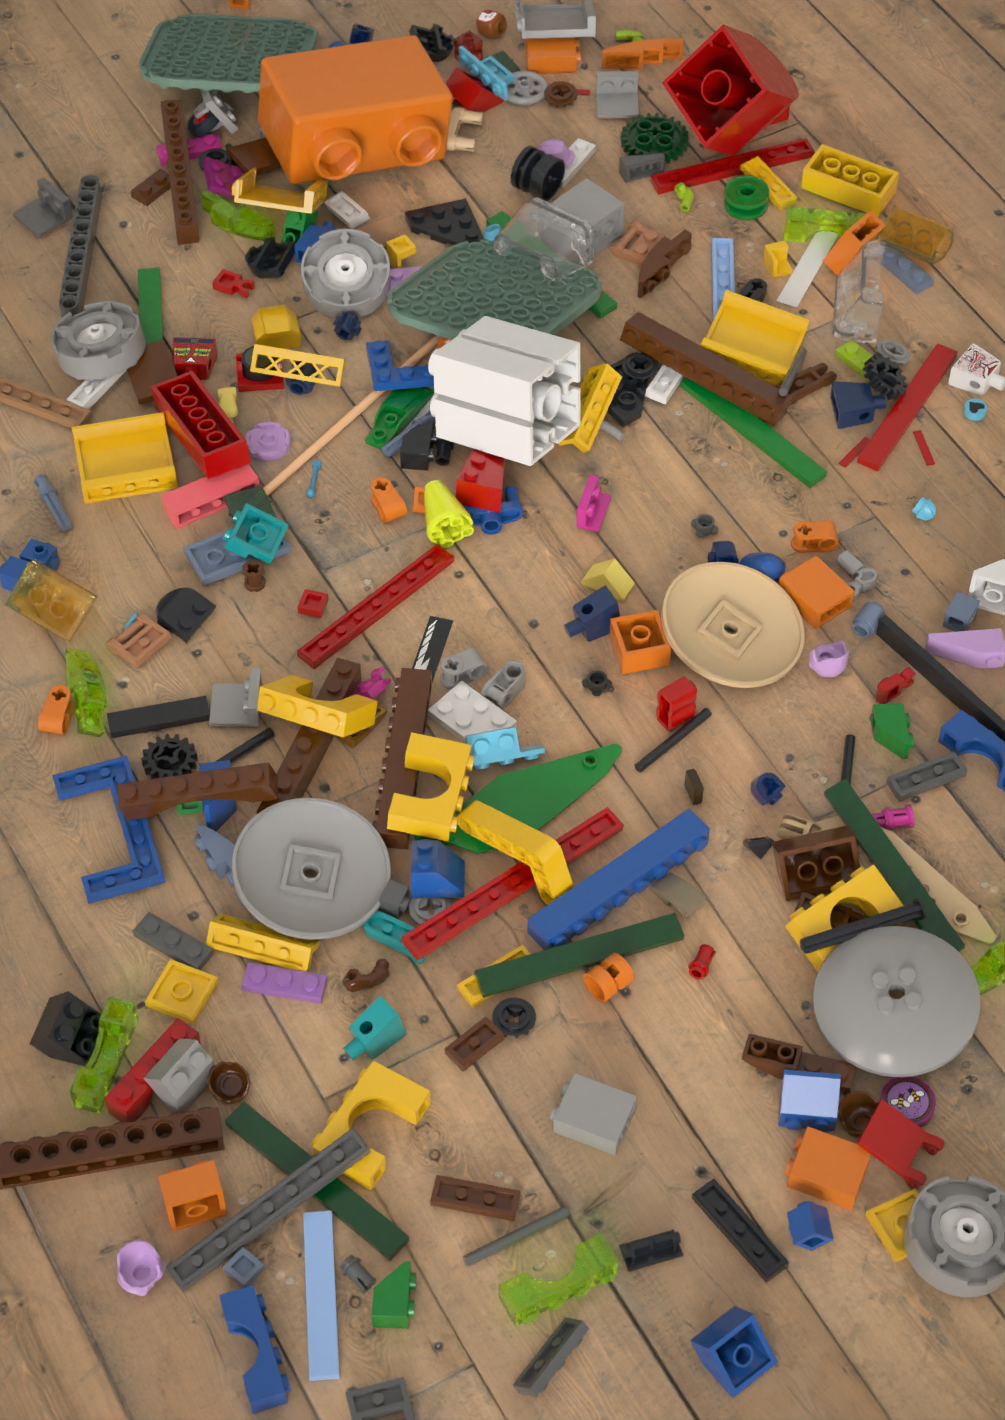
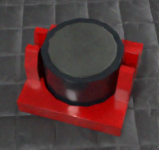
M254 346L246 349L243 354H236L238 392L284 389L283 377L250 371ZM258 355L256 368L265 369L272 364L267 356ZM281 361L277 365L283 372V365ZM275 366L270 369V370H273V371H277V369L275 368Z

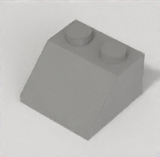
M179 1038L149 1071L144 1080L172 1113H184L208 1086L207 1079L210 1070L214 1067L213 1059L197 1040Z

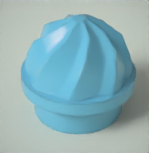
M499 224L490 225L483 230L484 240L504 241L505 232Z
M922 497L911 512L916 515L917 519L927 521L934 518L936 506L930 498L927 500L925 497Z

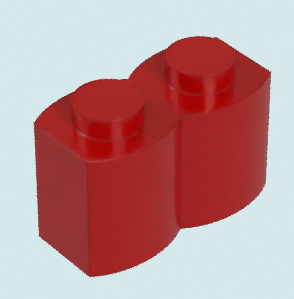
M685 676L662 688L657 693L659 704L656 708L657 720L668 732L695 715V701L698 690L696 685Z

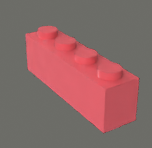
M249 464L223 473L218 477L211 479L204 477L161 495L163 510L175 529H178L253 497L260 491L259 478Z

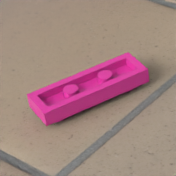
M218 134L187 139L189 160L199 158L207 150L222 149ZM166 144L156 145L160 164H168Z

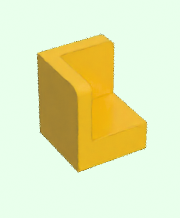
M406 234L386 242L387 254L392 268H402L401 260L416 254V246Z
M786 241L767 244L764 247L763 262L772 278L792 274V268L787 260L788 245Z

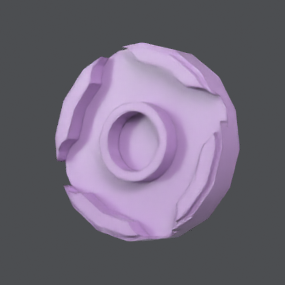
M258 423L254 426V429L251 431L249 429L246 433L245 439L249 454L258 460H277L285 456L290 450L291 436L287 428L285 430L279 423Z

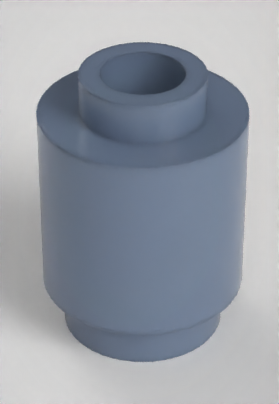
M866 602L853 619V632L862 638L873 635L877 629L879 618L885 615L883 607L877 602Z

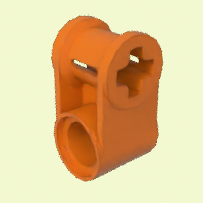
M382 477L374 479L371 483V491L373 493L371 502L378 511L381 520L384 523H388L407 515L406 504L391 482Z
M830 520L802 521L794 526L795 536L791 540V547L796 552H831L839 546L835 524Z
M57 685L50 689L45 705L39 715V731L62 735L67 733L75 707L71 700L70 689L67 686Z

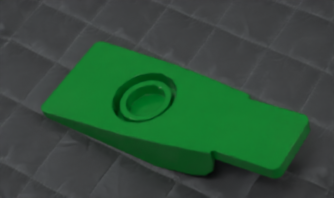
M424 387L393 390L379 407L374 420V428L365 438L366 444L382 450L383 446L393 440L395 436H398L433 397L434 391Z

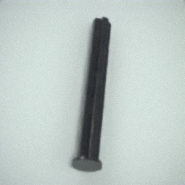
M914 899L911 904L802 938L800 940V948L805 954L850 940L859 933L870 929L895 926L916 918L922 920L926 917L925 907L920 899Z

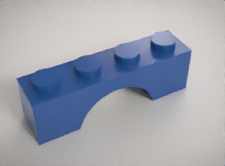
M960 710L941 727L938 742L950 751H955L957 756L976 753L989 758L994 762L999 771L997 786L1005 792V742L997 737L993 731L988 730L977 722L973 716Z
M250 1285L219 1295L229 1334L243 1335L252 1340L259 1349L256 1362L250 1370L242 1375L252 1413L256 1414L287 1404L286 1392L291 1391L286 1373L280 1375L278 1365L283 1363L278 1346L272 1348L270 1338L274 1337V1332L270 1320L264 1321L262 1312L267 1311L262 1293L256 1295L254 1285Z

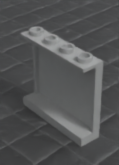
M514 0L517 32H521L522 39L595 36L596 16L592 0H582L580 4L523 5L522 0Z

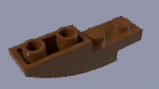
M685 229L672 240L664 236L650 250L639 273V298L652 292L662 281H666L670 275V266H673L683 255L689 253L692 247L691 232Z
M748 1034L742 1054L743 1061L781 1080L784 1069L841 1074L840 1091L849 1094L851 1093L857 1067L848 1062L803 1052V1046L753 1034Z

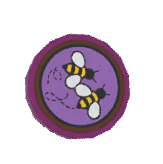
M911 1076L896 1077L883 1087L880 1100L887 1102L920 1128L925 1126L934 1114L936 1106L935 1095L929 1085L918 1078Z

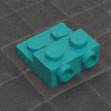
M246 503L242 511L237 509L231 521L235 526L234 528H228L223 538L227 542L224 548L245 559L250 554L271 564L289 524Z

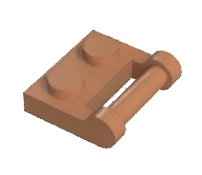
M634 220L628 225V230L620 241L611 247V252L616 257L642 266L650 250L665 235L643 227L638 221ZM634 235L639 236L629 250L625 248Z
M140 613L135 618V622L117 637L110 638L105 643V646L111 653H116L132 666L138 668L171 640V633L145 614ZM142 628V630L139 633H137L133 638H131L126 644L122 645Z

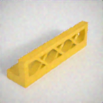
M254 344L250 371L341 387L343 370H346L347 361L340 358ZM258 355L267 356L272 364L265 369L256 368ZM284 359L290 360L295 367L288 373L282 372L277 365ZM306 363L313 364L317 370L310 377L304 376L299 369ZM275 366V368L277 369V371H273V370H270V369ZM328 367L338 368L336 381L327 380L322 371ZM297 370L300 375L292 374V373ZM318 374H320V376H321L323 379L314 378V377H316Z
M609 364L589 367L580 387L581 426L574 430L570 436L559 443L560 446L573 444L583 453L590 451L622 378Z
M220 913L210 921L206 945L213 949L283 968L309 972L312 955L319 948L320 940L287 936L266 925Z

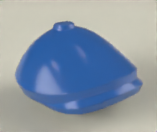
M768 552L747 554L739 562L740 565L763 573L777 584H779L781 575L785 573V562L779 556Z

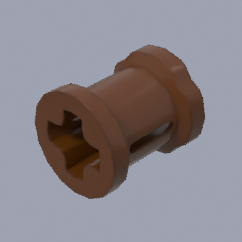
M257 560L246 562L242 567L243 574L246 577L244 582L245 588L250 592L261 591L265 587V578L262 576L264 573L263 564Z

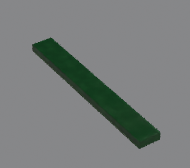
M845 778L825 790L824 796L843 823L849 825L860 847L904 906L911 904L914 899L922 901L926 917L922 920L918 918L913 919L919 930L943 939L958 952L963 950L965 944L847 779Z
M672 913L475 970L474 975L482 997L485 998L601 964L612 953H618L622 957L681 941L684 939V933L676 914Z
M246 1102L239 1105L224 1120L226 1126L287 1176L313 1158ZM338 1178L312 1196L389 1261L410 1241L406 1233Z

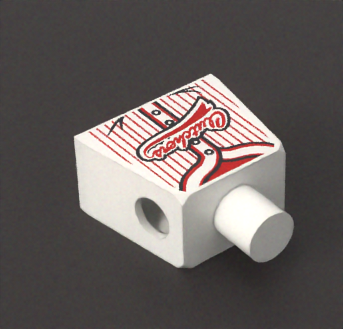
M973 343L951 368L948 384L978 395H984L991 386L1002 391L1005 388V377L999 375L1000 360Z

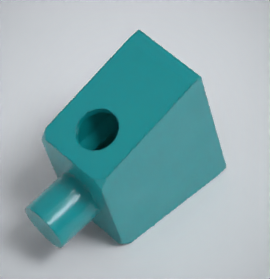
M382 996L377 998L350 1025L349 1030L354 1039L343 1047V1050L352 1061L363 1052L371 1059H375L407 1035L399 1014Z

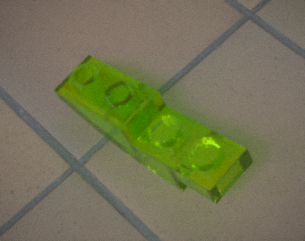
M208 189L201 193L203 210L211 215V223L231 234L252 240L263 241L268 237H274L275 239L274 223L258 214L254 209H250L244 204L236 208L233 204L223 200L219 195L208 191Z
M67 648L65 653L68 688L75 697L77 732L101 737L105 733L103 710L108 706L102 674L90 652Z

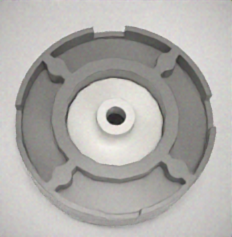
M338 229L321 235L319 241L311 248L308 247L302 258L301 275L304 293L311 305L326 316L336 319L337 316L341 317L343 312H350L358 318L364 317L375 311L384 302L389 293L391 274L388 254L382 244L379 245L370 238L369 234L363 231Z
M102 301L84 305L85 311L73 317L71 312H69L53 328L51 343L59 366L66 374L77 380L97 379L102 381L107 377L116 375L136 365L146 347V338L138 314L133 313L129 305L121 302Z
M946 1176L931 1182L919 1193L904 1223L903 1244L912 1267L920 1277L934 1288L958 1297L984 1296L994 1292L1005 1283V1193L986 1180L974 1176H968L967 1179H950V1176Z

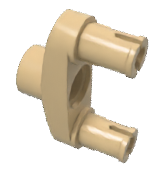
M461 107L453 109L450 116L446 150L475 151V138H464L458 135L461 125L464 123L482 126L483 112L465 110V108Z

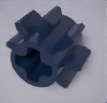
M343 312L341 317L337 316L333 323L335 325L334 332L343 340H352L354 336L358 337L362 329L359 327L361 321H359L355 314L350 312Z

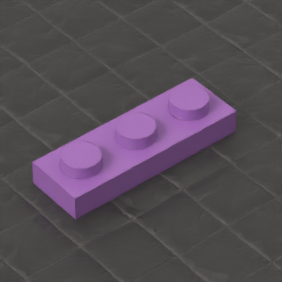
M248 962L242 982V991L322 1004L328 980L327 975Z

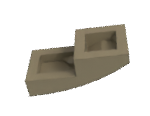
M673 873L667 874L650 886V890L667 906L672 904L685 918L706 904V897Z

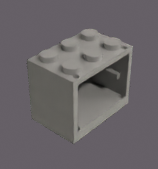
M585 179L541 209V242L567 261L582 265L623 236L624 203L589 179Z

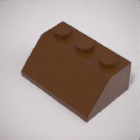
M849 825L772 842L776 867L786 901L799 899L802 892L811 895L830 892V888L839 881L843 880L845 883L852 879L850 874L860 868L856 838Z

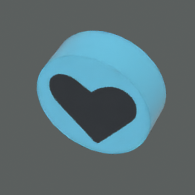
M970 399L966 401L963 413L970 420H982L987 413V404L980 399Z

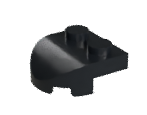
M433 24L431 30L412 25L409 30L410 36L415 35L418 37L433 62L445 60L455 46L454 37L451 34L447 36L440 25Z
M268 237L263 240V245L258 248L252 246L248 250L245 261L256 277L261 279L282 277L295 255L294 246L296 243L295 241L276 243L274 237Z
M178 588L167 593L158 602L155 610L158 619L157 624L166 630H170L187 643L213 613L216 605L194 589Z

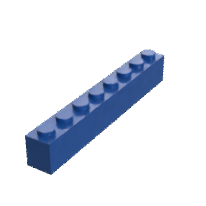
M687 809L528 918V934L543 950L566 944L573 936L584 933L588 926L596 920L601 921L604 919L609 911L615 907L623 906L632 895L643 892L655 879L663 878L671 868L683 864L691 854L696 851H702L709 842L710 828L693 811Z

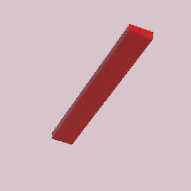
M807 138L651 175L650 182L659 195L675 191V186L678 183H684L686 187H692L742 175L744 173L740 170L741 164L757 156L771 168L812 158L815 151Z
M938 343L907 386V391L900 396L858 456L857 463L879 471L956 359L958 351Z
M436 544L298 649L297 656L311 668L316 669L454 562V556Z

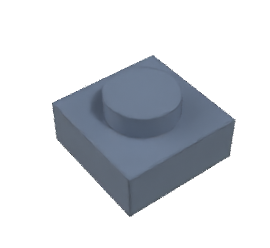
M244 1247L223 1266V1272L242 1288L249 1286L265 1269L264 1264Z

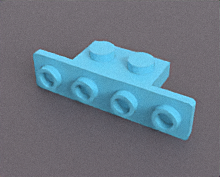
M458 47V60L461 66L466 67L474 77L476 76L480 79L483 85L488 86L496 96H499L504 101L508 100L507 85L514 82V75L492 56L480 61L465 47Z
M515 726L465 735L466 744L472 745L471 755L475 756L473 765L475 769L488 768L490 763L500 762L501 765L514 763V759L524 757L525 760L537 759L539 754L545 753V747L541 744L519 748Z

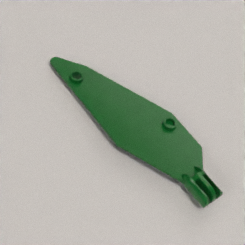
M611 744L499 775L463 803L462 811L473 801L478 800L539 831L603 779L621 754L622 748L618 744ZM459 825L457 826L456 833L451 832L448 842L439 840L445 846L451 844L476 854L496 849L465 833ZM413 834L415 840H438Z

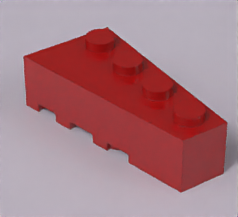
M473 449L456 479L455 497L463 505L500 513L505 458Z

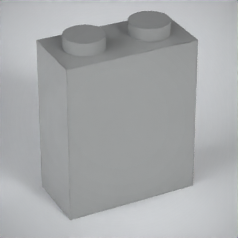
M574 1073L571 1082L566 1081L561 1092V1097H563L561 1104H556L552 1110L550 1120L553 1121V1132L616 1156L636 1111L637 1096Z

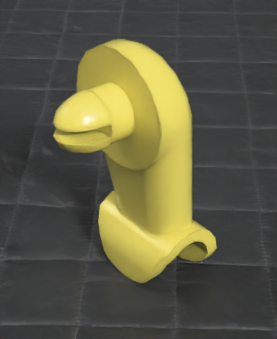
M236 387L218 389L219 406L233 423V418L238 415Z

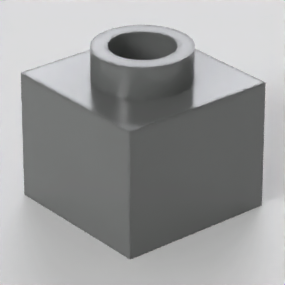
M389 879L379 898V903H381L379 911L399 920L402 912L407 913L412 900L409 897V886Z

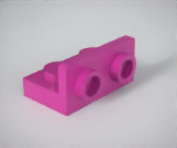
M589 475L577 507V528L599 532L611 501V495L601 493L602 487L598 486L599 476Z

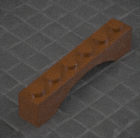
M269 762L118 784V809L127 820L153 817L170 807L194 801L238 800L254 803L278 799V776Z

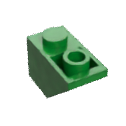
M287 210L281 243L293 241L297 243L309 225H316L319 212L314 211L311 214Z
M903 703L873 704L870 721L874 740L900 758L908 759L909 750L914 747L913 734L908 732L910 716L909 713H905Z
M404 1261L374 1287L372 1304L373 1328L408 1329L409 1318H414L415 1300H410V1290H416V1272H411L410 1261Z

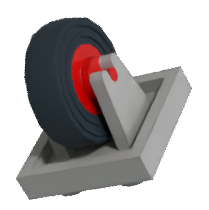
M200 89L204 101L193 111L194 114L187 125L188 130L195 137H202L207 133H212L222 125L231 134L238 130L236 123L238 119L233 113L234 109L228 101L224 103L220 99L221 95L218 90L203 91Z

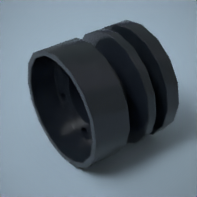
M527 146L519 153L515 160L510 177L511 184L514 188L521 189L523 192H530L532 196L542 201H548L557 193L561 186L565 173V163L556 156L546 155L544 151L538 150L534 146Z

